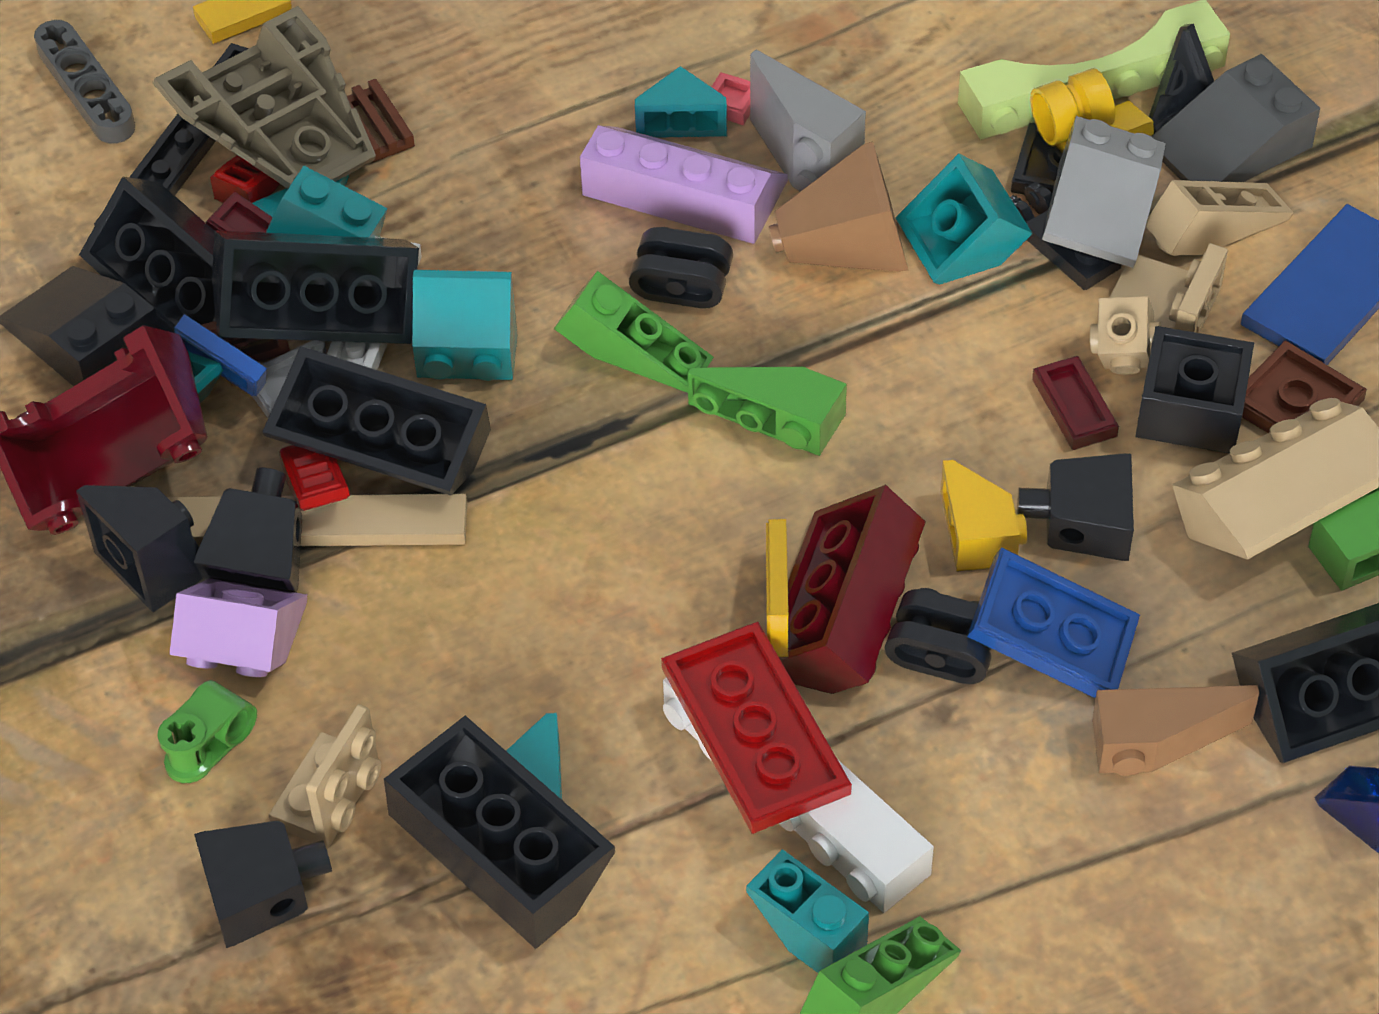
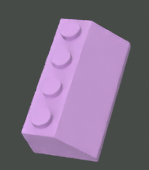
M598 125L580 155L583 196L755 244L788 181V174L612 126Z

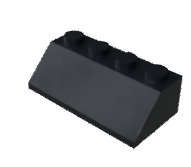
M123 176L79 256L100 275L125 283L150 303L156 310L161 330L174 333V327L184 314L200 325L216 321L212 286L215 231L160 182Z
M215 230L212 286L217 336L228 338L412 344L413 273L418 267L419 248L406 239Z
M300 346L262 432L264 436L452 495L474 472L491 427L487 406L484 403Z
M1379 603L1232 653L1240 686L1258 685L1259 697L1254 720L1280 762L1285 763L1379 730Z
M466 715L384 778L388 815L535 949L577 915L615 854V846Z

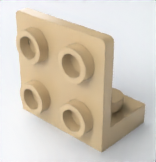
M1210 243L1202 260L1194 259L1189 271L1138 255L1134 268L1124 267L1110 298L1148 296L1154 310V322H1161V327L1200 333L1221 289L1228 249Z
M358 704L337 738L323 732L319 734L269 813L270 822H283L287 833L312 843L324 840L327 849L338 832H345L355 814V804L365 789L370 790L375 785L381 771V761L378 760L375 743L376 732L372 727L369 708Z

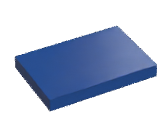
M1001 547L994 556L967 637L1096 698L1097 690H1116L1119 688L1140 614Z

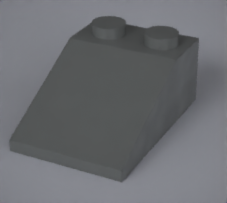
M1260 54L1225 71L1159 129L1152 138L1166 143L1162 162L1181 180L1245 182L1312 148L1320 107L1263 54Z

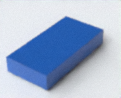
M185 314L174 327V333L181 336L188 352L219 362L223 369L222 377L251 396L259 394L266 384V367Z

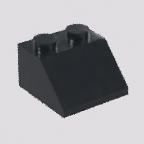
M1156 326L1135 437L1230 454V449L1237 444L1254 342Z
M84 485L76 491L94 553L153 613L176 598L178 592L194 586L203 579L194 563L199 549L190 529L194 525V521L188 509L179 500L171 502L157 487Z

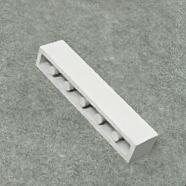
M666 677L663 680L664 714L678 730L686 729L698 740L703 753L711 760ZM839 761L852 784L851 795L779 824L787 831H796L808 843L811 852L820 863L825 866L832 865L846 878L848 886L859 899L865 902L870 900L885 913L931 875L934 846Z

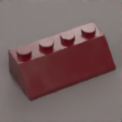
M886 484L814 512L788 580V657H779L795 685L834 694L869 683V680L876 671V661L884 638L890 631V621L898 599L905 589V579L912 559L918 552V542L926 523L919 514Z

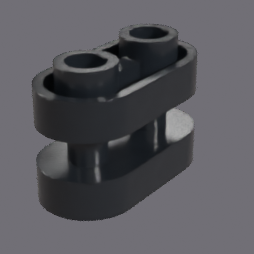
M668 227L650 228L642 234L637 250L638 258L633 263L629 277L630 288L638 296L650 301L695 308L714 307L720 303L726 285L725 276H727L730 270L733 249L728 242L714 234L697 233Z
M930 588L907 591L903 595L896 613L898 623L892 626L885 644L886 655L891 661L903 668L962 684H976L983 681L991 662L990 650L992 648L967 637L979 601L955 598L940 594Z

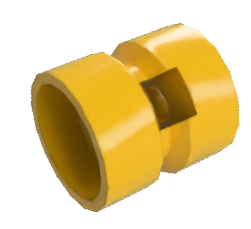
M1095 68L1069 76L1067 85L1056 80L1033 88L1031 91L1030 103L1033 118L1039 133L1049 145H1056L1067 141L1076 116L1089 120H1101L1109 126L1115 121V105L1111 90L1102 73Z

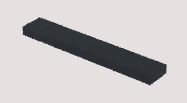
M231 43L214 66L249 48ZM177 114L130 175V178L160 182L175 196L216 140Z

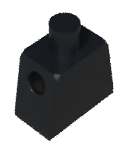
M1123 453L1054 460L1049 466L1047 489L1018 488L1017 514H1024L1025 518L1047 519V545L1053 549L1129 561L1134 532L1131 454Z
M260 467L256 469L251 492L232 488L226 489L223 492L194 560L202 577L297 593L302 513L296 501L281 497L286 480V475L283 472Z
M280 821L216 829L194 834L226 948L235 946L303 914L308 909L302 881L332 872L324 840L292 849L285 825Z

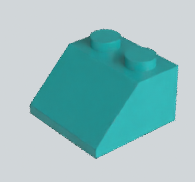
M959 153L895 217L931 279L939 285L1000 266L1033 234L994 171Z
M303 166L283 195L266 233L380 237L388 208Z
M414 270L412 347L417 378H433L438 380L446 378L481 379L485 381L513 380L518 334L512 272Z

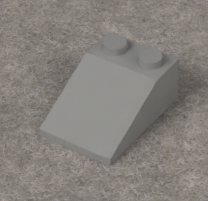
M756 49L750 54V120L782 171L788 174V180L792 187L801 192L865 144L866 111Z
M1076 116L1059 162L1042 240L1134 268L1159 179L1166 143L1157 141L1147 134L1131 133L1109 126L1101 120H1089Z

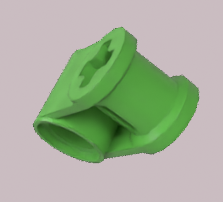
M209 680L201 684L175 713L162 722L158 729L157 736L160 747L166 752L164 765L167 774L173 780L180 783H192L204 778L234 746L243 742L251 733L257 719L256 707L216 681Z

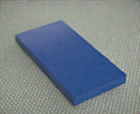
M1346 204L1244 311L1240 325L1277 346H1280L1286 340L1328 365L1379 309V220Z

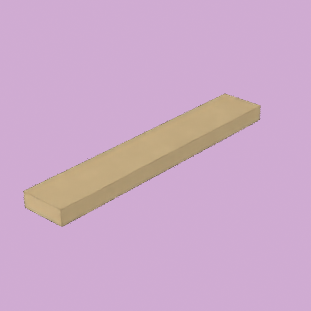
M466 494L350 495L348 499L305 511L300 509L302 513L301 546L465 545ZM222 496L167 497L171 502L179 500L190 512L194 521V525L190 527L192 537L200 547ZM281 496L296 501L294 496Z

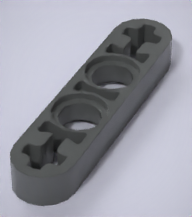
M51 20L41 24L34 33L38 54L97 138L106 143H120L129 139L135 132L136 127L131 106L73 26L63 20ZM54 41H57L59 44H64V48L59 51L58 46ZM81 63L86 65L83 69L76 72L64 71L67 66ZM92 90L105 91L102 96L94 99L83 97L85 93ZM110 111L115 122L106 119L105 114Z

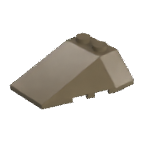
M299 6L263 23L255 46L204 72H201L193 61L190 60L154 78V86L183 119L287 189L303 166L336 182L375 160V151L357 109L351 108L345 94L346 84L342 74L336 73L330 59L331 49L327 39Z

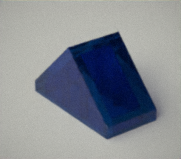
M1348 766L1314 798L1319 807L1379 853V768Z

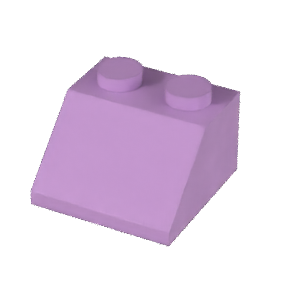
M211 578L176 594L170 655L186 657V664L192 667L216 668L218 663L236 666V673L240 675L265 677L268 672L286 663L306 607L307 594Z

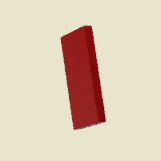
M758 621L661 658L662 670L751 834L851 795L852 784Z

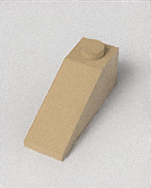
M1172 180L1149 215L1146 227L1156 238L1158 247L1172 256L1204 255L1210 243L1224 247L1288 221L1294 212L1268 183Z

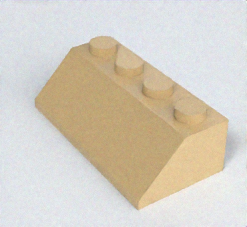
M1327 398L1315 402L1310 406V411L1295 419L1284 420L1274 424L1270 428V432L1254 441H1245L1233 446L1230 449V454L1223 458L1192 468L1189 476L1172 484L1188 538L1248 560L1379 487V427L1363 407L1341 402L1337 398Z

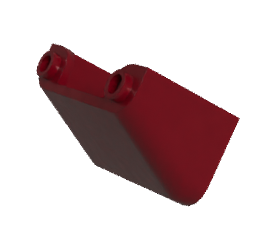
M143 325L123 337L128 349L121 348L114 352L117 361L46 403L30 402L25 405L27 411L18 415L15 419L9 420L6 413L0 411V469L28 530H49L51 535H57L77 526L79 523L77 518L83 515L76 491L84 485L131 487L172 462L182 463L202 452L200 445L207 440L208 436L189 353L179 334Z

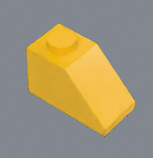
M943 460L940 492L956 571L991 568L994 556L1001 547L1018 555L1019 545L1027 543V527L1024 514L1015 513L1012 494L955 460Z

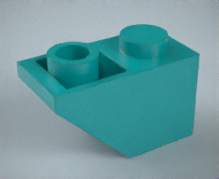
M783 849L746 886V892L787 950L817 973L867 945L869 912Z

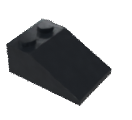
M75 266L70 267L0 315V324L73 386L117 361L114 352L121 348L128 349L123 339L126 335L143 325L160 329L155 308L125 283Z

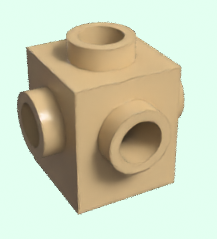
M1148 296L1099 298L1098 324H1091L1090 348L1092 353H1098L1104 369H1111V372L1116 374L1130 375L1140 372V368H1148L1155 327H1161V322H1154V310Z

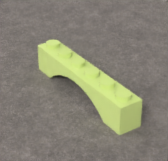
M1207 0L1196 1L1166 10L1156 25L1142 38L1120 51L1099 59L1061 65L1024 64L1000 59L960 71L958 105L980 140L1004 134L1011 130L1028 126L1029 123H1035L1030 103L1033 88L1056 80L1067 85L1069 76L1095 68L1106 79L1113 100L1131 96L1134 93L1160 85L1181 26L1194 23L1211 71L1225 66L1230 32Z

